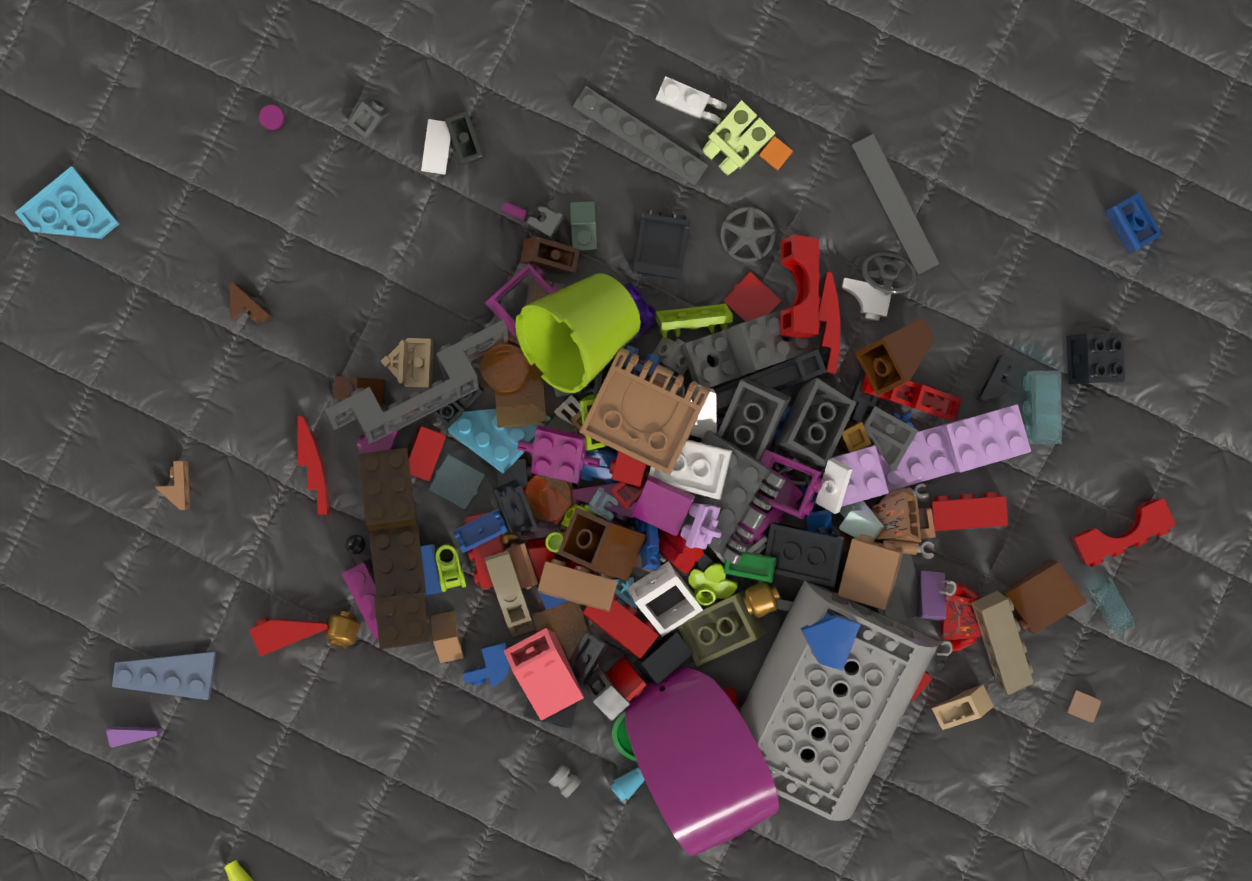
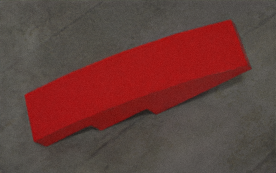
M826 272L819 304V321L825 323L820 347L829 349L825 368L826 373L834 375L837 372L840 351V314L833 274Z
M866 375L860 390L861 392L950 421H955L962 398L911 381L877 396Z
M298 416V465H308V490H317V514H331L326 468L317 438L307 417Z

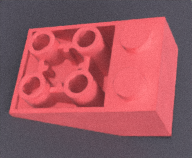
M545 628L504 650L515 677L540 720L584 698L555 632Z

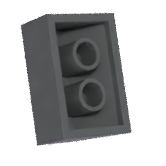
M911 554L902 555L889 607L886 610L875 607L876 612L897 622L919 615L920 585Z

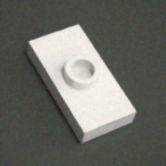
M834 458L828 459L822 478L824 482L815 503L834 514L840 512L852 468Z

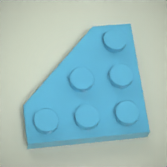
M72 166L15 212L31 232L102 239L120 224Z
M534 405L463 412L448 428L449 434L504 474L525 452L517 450L519 440L533 443L535 441L536 428L539 425L546 427L550 423L551 418Z

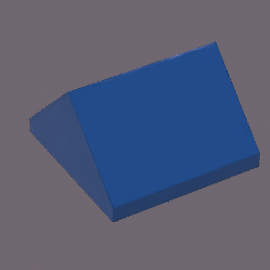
M1139 192L1105 211L1128 253L1142 248L1162 235Z

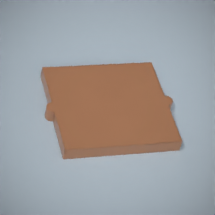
M514 543L511 544V547L505 548V551H509L521 588L527 590L531 586L537 585L538 582L525 543L519 545Z

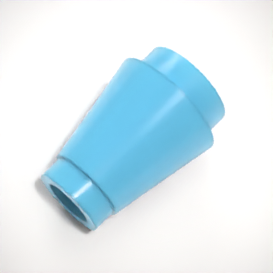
M637 767L613 780L614 783L610 788L621 802L626 798L629 800L643 783L644 778L640 768Z

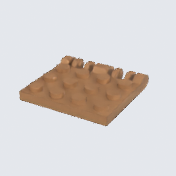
M621 347L580 433L671 475L711 393V389L702 385L694 402H690L698 383L693 381L688 387L685 398H682L676 394L684 382V376L678 375L669 392L666 389L674 375L673 371L657 365L648 382L646 378L653 366V362L648 360L644 364L639 377L631 373L639 361V355L634 353L626 369L623 370L630 351Z

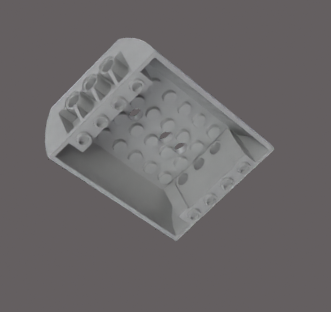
M804 581L739 713L752 733L770 769L777 795L827 819L842 821L851 818L939 646V641L859 603L839 597L837 593L821 585ZM828 613L831 616L837 615L858 621L861 625L846 663L848 661H855L859 665L858 670L854 673H849L845 668L842 671L819 664L812 655L808 642L800 628L806 625L811 626L822 620ZM837 683H843L848 687V690L845 694L839 695L834 692L833 687ZM815 727H822L825 729L826 734L822 738H815L811 731ZM806 748L812 749L815 756L810 760H806L801 756L802 750Z

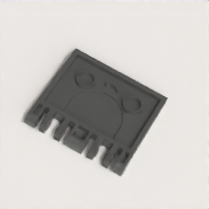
M708 430L701 443L732 451L721 499L688 491L685 492L695 496L692 503L716 505L721 508L717 517L719 522L716 527L722 531L721 537H713L711 543L707 544V546L720 553L729 562L738 564L743 556L740 552H745L747 546L733 537V535L737 531L745 538H753L754 532L742 525L741 521L750 528L758 530L766 514L752 505V502L765 510H769L771 504L757 495L759 490L761 489L768 495L776 497L779 492L773 486L781 489L786 479L716 433ZM689 510L681 529L686 524L693 525L695 518L689 514Z

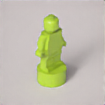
M557 532L549 534L546 538V547L551 552L558 553L564 536Z

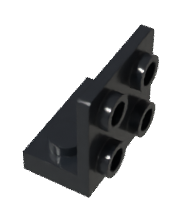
M1122 333L1066 336L1069 384L1125 381Z

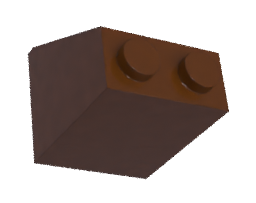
M924 317L855 352L876 395L880 396L910 381L935 338Z
M575 508L557 554L591 570L628 581L646 535L603 517Z
M1048 559L1002 591V594L1005 597H1009L1013 603L1014 611L1019 617L1017 619L1019 626L1024 632L1028 630L1033 634L1087 603L1060 562Z

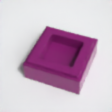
M504 202L501 209L502 213L525 222L528 216L526 210L508 202Z

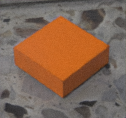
M774 136L760 153L759 157L778 171L793 153V150Z

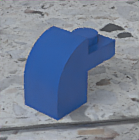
M507 641L482 647L486 666L464 671V682H471L472 686L485 683V678H489L491 687L499 684L506 677L510 669V664L504 653V650L508 649Z

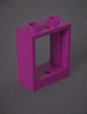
M530 264L526 265L485 302L501 321H504L507 328L516 338V322L498 302L529 274L548 295L559 291L553 283L549 286L543 280L546 275L537 265L535 267H532Z
M765 450L760 462L772 469L774 462L812 476V479L799 510L762 496L761 489L757 495L767 500L771 507L800 519H804L805 515L809 516L814 506V502L811 501L815 492H820L824 479H821L822 473Z

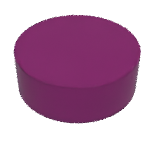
M267 105L260 111L259 120L266 129L277 130L284 124L285 116L279 107Z

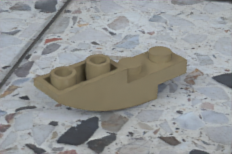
M509 551L486 557L485 562L512 637L536 630Z

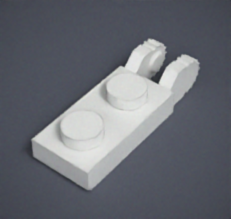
M666 76L656 97V100L663 104L715 124H719L721 118L715 114L705 112L706 105L709 104L719 110H725L727 104L711 98L710 95Z

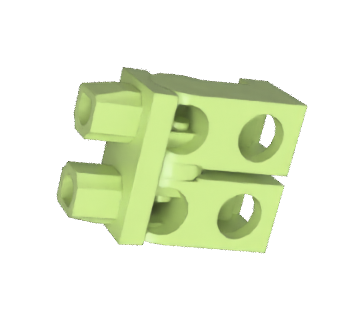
M742 100L708 137L709 141L702 150L711 160L720 151L727 157L718 166L727 176L737 168L741 169L775 136V132L761 118L741 135L757 119V115Z

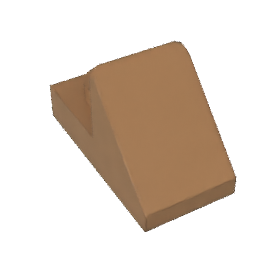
M173 461V466L170 467L171 481H174V486H156L155 488L178 509L188 510L190 509L188 461Z

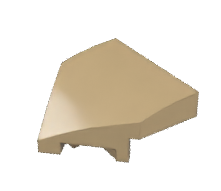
M407 338L406 340H401L400 344L381 360L382 364L394 374L400 384H404L406 387L431 388L434 339Z

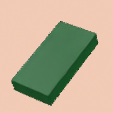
M745 551L740 552L743 556L738 564H733L728 560L725 561V574L773 582L777 557Z

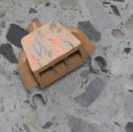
M918 484L915 490L904 488L889 491L880 503L872 508V512L884 526L875 540L884 543V541L896 543L899 549L904 550L903 554L916 555L918 552L924 558H933L934 554L924 552L926 547L934 548L932 542L928 541L918 545L919 542H922L918 501L926 502L929 499V494L921 495L919 492L927 491V486L925 484Z

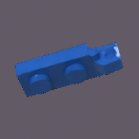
M635 517L636 531L646 535L639 556L642 558V568L656 571L660 568L661 557L658 554L660 542L658 528Z

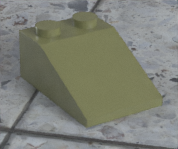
M746 589L703 609V611L678 626L686 645L693 652L691 656L696 666H700L755 641L767 633L761 618L756 617L754 614L750 615L742 598L746 596Z

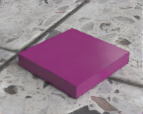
M649 475L632 516L677 536L695 496Z

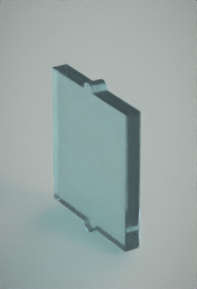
M447 455L441 468L436 470L437 475L428 490L466 510L473 496L478 494L477 489L485 474Z

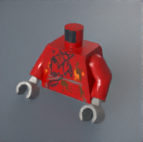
M942 579L941 582L946 583V588L943 591L939 590V593L945 594L946 619L940 621L939 638L946 641H939L942 650L936 654L948 656L951 652L962 650L975 643L977 637H982L972 607V602L978 600L979 595L964 584Z

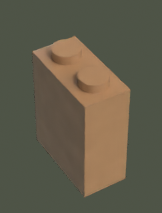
M860 534V537L856 536L852 539L837 596L886 610L891 601L904 550L899 549L896 543L884 541L882 544L875 542V538L872 536Z

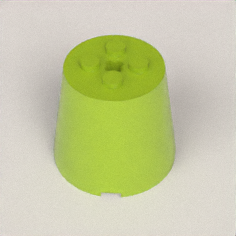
M602 273L594 274L524 306L521 313L516 317L517 338L530 365L536 364L543 373L541 378L548 384L566 393H576L582 390L617 355L621 347L624 348L637 335L640 329L639 311L630 293L616 279Z

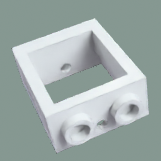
M669 561L628 587L636 605L662 637L703 611L693 591ZM676 585L686 598L657 617L647 603Z

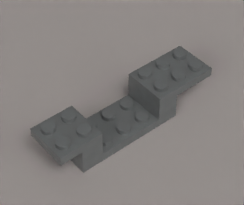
M503 320L498 323L497 321H492L483 327L484 330L476 334L475 332H470L462 337V341L454 345L449 343L441 347L440 352L437 353L438 364L447 381H444V379L439 380L431 385V389L425 392L417 391L409 396V400L401 404L400 402L391 404L386 408L387 411L385 412L380 408L370 387L366 389L359 388L353 391L350 397L331 402L328 405L329 408L325 409L331 426L335 430L356 419L368 443L371 444L478 390L477 375L470 361L508 343L507 326Z

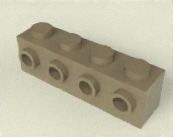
M996 591L972 602L997 686L1009 695L1033 684L1031 676L1033 668L1025 656L1027 648L1020 639L1018 632L1021 629L1019 623L1013 617L1012 611L1014 606L1010 598Z

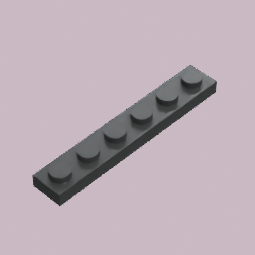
M585 86L573 105L574 109L694 187L708 167L706 163L587 86Z

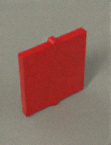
M750 272L739 284L734 285L735 289L723 302L741 319L747 322L770 314L782 300Z

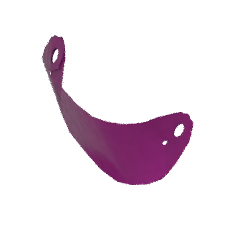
M680 666L658 685L650 683L644 678L643 680L647 685L644 687L643 692L638 697L632 698L629 701L630 705L626 707L625 726L643 778L663 818L682 848L691 856L697 855L730 841L734 837L736 838V836H740L755 825L776 814L779 809V801L770 769L747 724L715 680L697 670ZM661 687H665L664 691H660L659 689Z

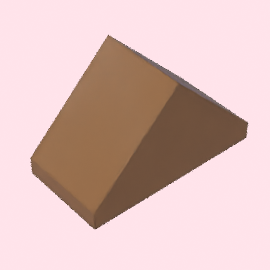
M455 610L431 615L433 643L440 663L463 659L464 654Z

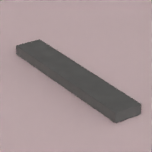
M874 134L852 144L851 147L910 263L914 267L916 275L939 265L940 263Z

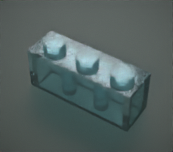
M1028 371L1027 376H1024L1023 388L1024 391H1027V401H1024L1023 411L1024 415H1027V425H1024L1028 442L1029 444H1062L1061 371Z

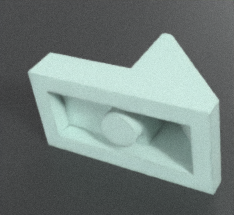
M864 501L842 506L840 509V514L844 517V521L839 529L853 537H860V534H865L876 539L884 527Z

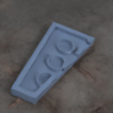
M217 651L116 662L112 687L209 700Z

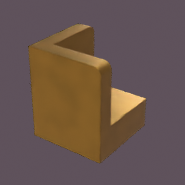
M852 420L847 422L837 444L840 452L847 454L871 444L863 423Z

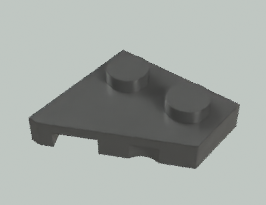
M875 406L864 427L891 470L896 471L918 430Z

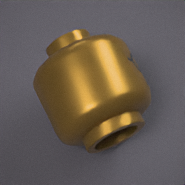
M765 581L747 588L745 591L746 596L742 597L749 614H754L758 618L778 609L777 601L781 599L776 587H770Z
M340 611V615H332L329 618L325 637L329 640L330 645L347 649L348 646L356 642L360 623L354 619V614Z

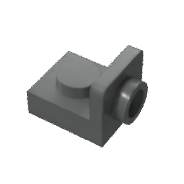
M370 97L362 101L347 124L367 139L390 111L385 108V104L382 101Z

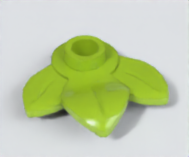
M712 564L704 572L695 568L690 572L689 584L694 588V596L698 603L711 605L717 598H728L736 591L738 583L725 579L726 574L724 573L723 565Z

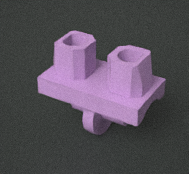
M700 503L691 504L689 514L695 520L693 525L686 524L680 534L686 540L685 545L687 547L706 549L707 544L711 543L713 537H721L722 531L716 528L719 522L717 517L721 509L720 507Z

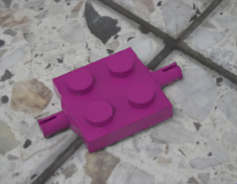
M540 425L536 428L535 441L533 443L519 440L517 450L531 452V473L577 484L581 480L583 466L586 465L598 469L601 460L600 458L586 455V436Z

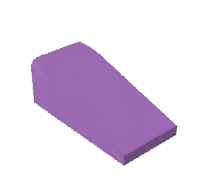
M920 571L918 619L935 621L946 619L945 594L939 593V590L943 591L945 589V583L941 582L942 579H945V573Z
M112 726L106 729L109 745L112 748L155 737L163 732L162 728Z

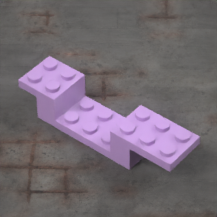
M1018 404L917 432L896 471L891 470L875 444L833 458L852 468L842 506L887 494L891 490L1031 452Z

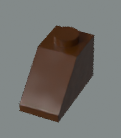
M537 236L524 240L520 263L530 264L533 267L537 265L540 269L575 273L580 249Z

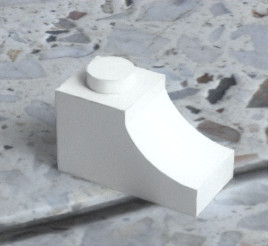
M849 278L842 279L840 289L851 293L857 299L861 307L860 313L866 314V319L879 321L880 317H887L891 294L885 295L884 292L873 288L867 282Z

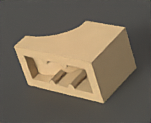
M984 685L965 690L959 695L935 705L932 710L942 730L981 718L994 705Z

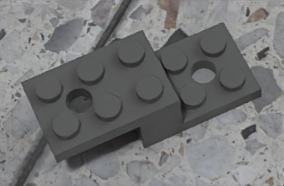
M780 311L680 345L692 380L708 388L813 351L809 338L802 339L787 336L786 341L781 338ZM708 355L714 359L713 367L707 362Z

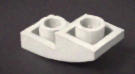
M428 119L421 171L446 174L451 136L445 121Z

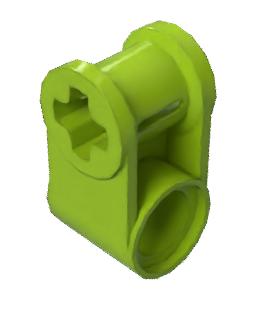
M449 543L440 545L436 551V561L442 592L457 586L466 587L457 549ZM444 549H450L454 557L451 561H443L440 558V552Z

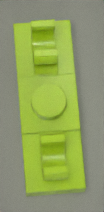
M726 304L656 311L655 319L660 326L663 338H667V332L670 329H673L676 337L680 336V328L696 330L707 326L709 331L714 333V326L720 324L722 331L727 329V323L733 322V314Z

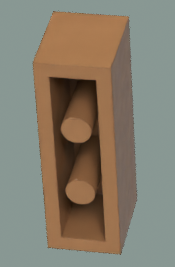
M552 559L551 563L545 562L538 593L607 612L610 611L618 582L613 580V576L599 573V576L589 574L590 569L581 566L571 569L565 567V562Z

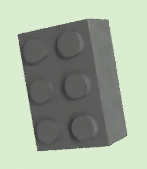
M749 377L740 380L717 435L760 461L764 451H769L791 397Z
M818 378L803 382L774 446L812 469L826 467L827 461L833 455L856 402Z

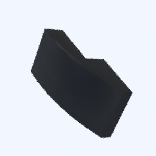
M478 385V390L432 413L449 428L485 390Z

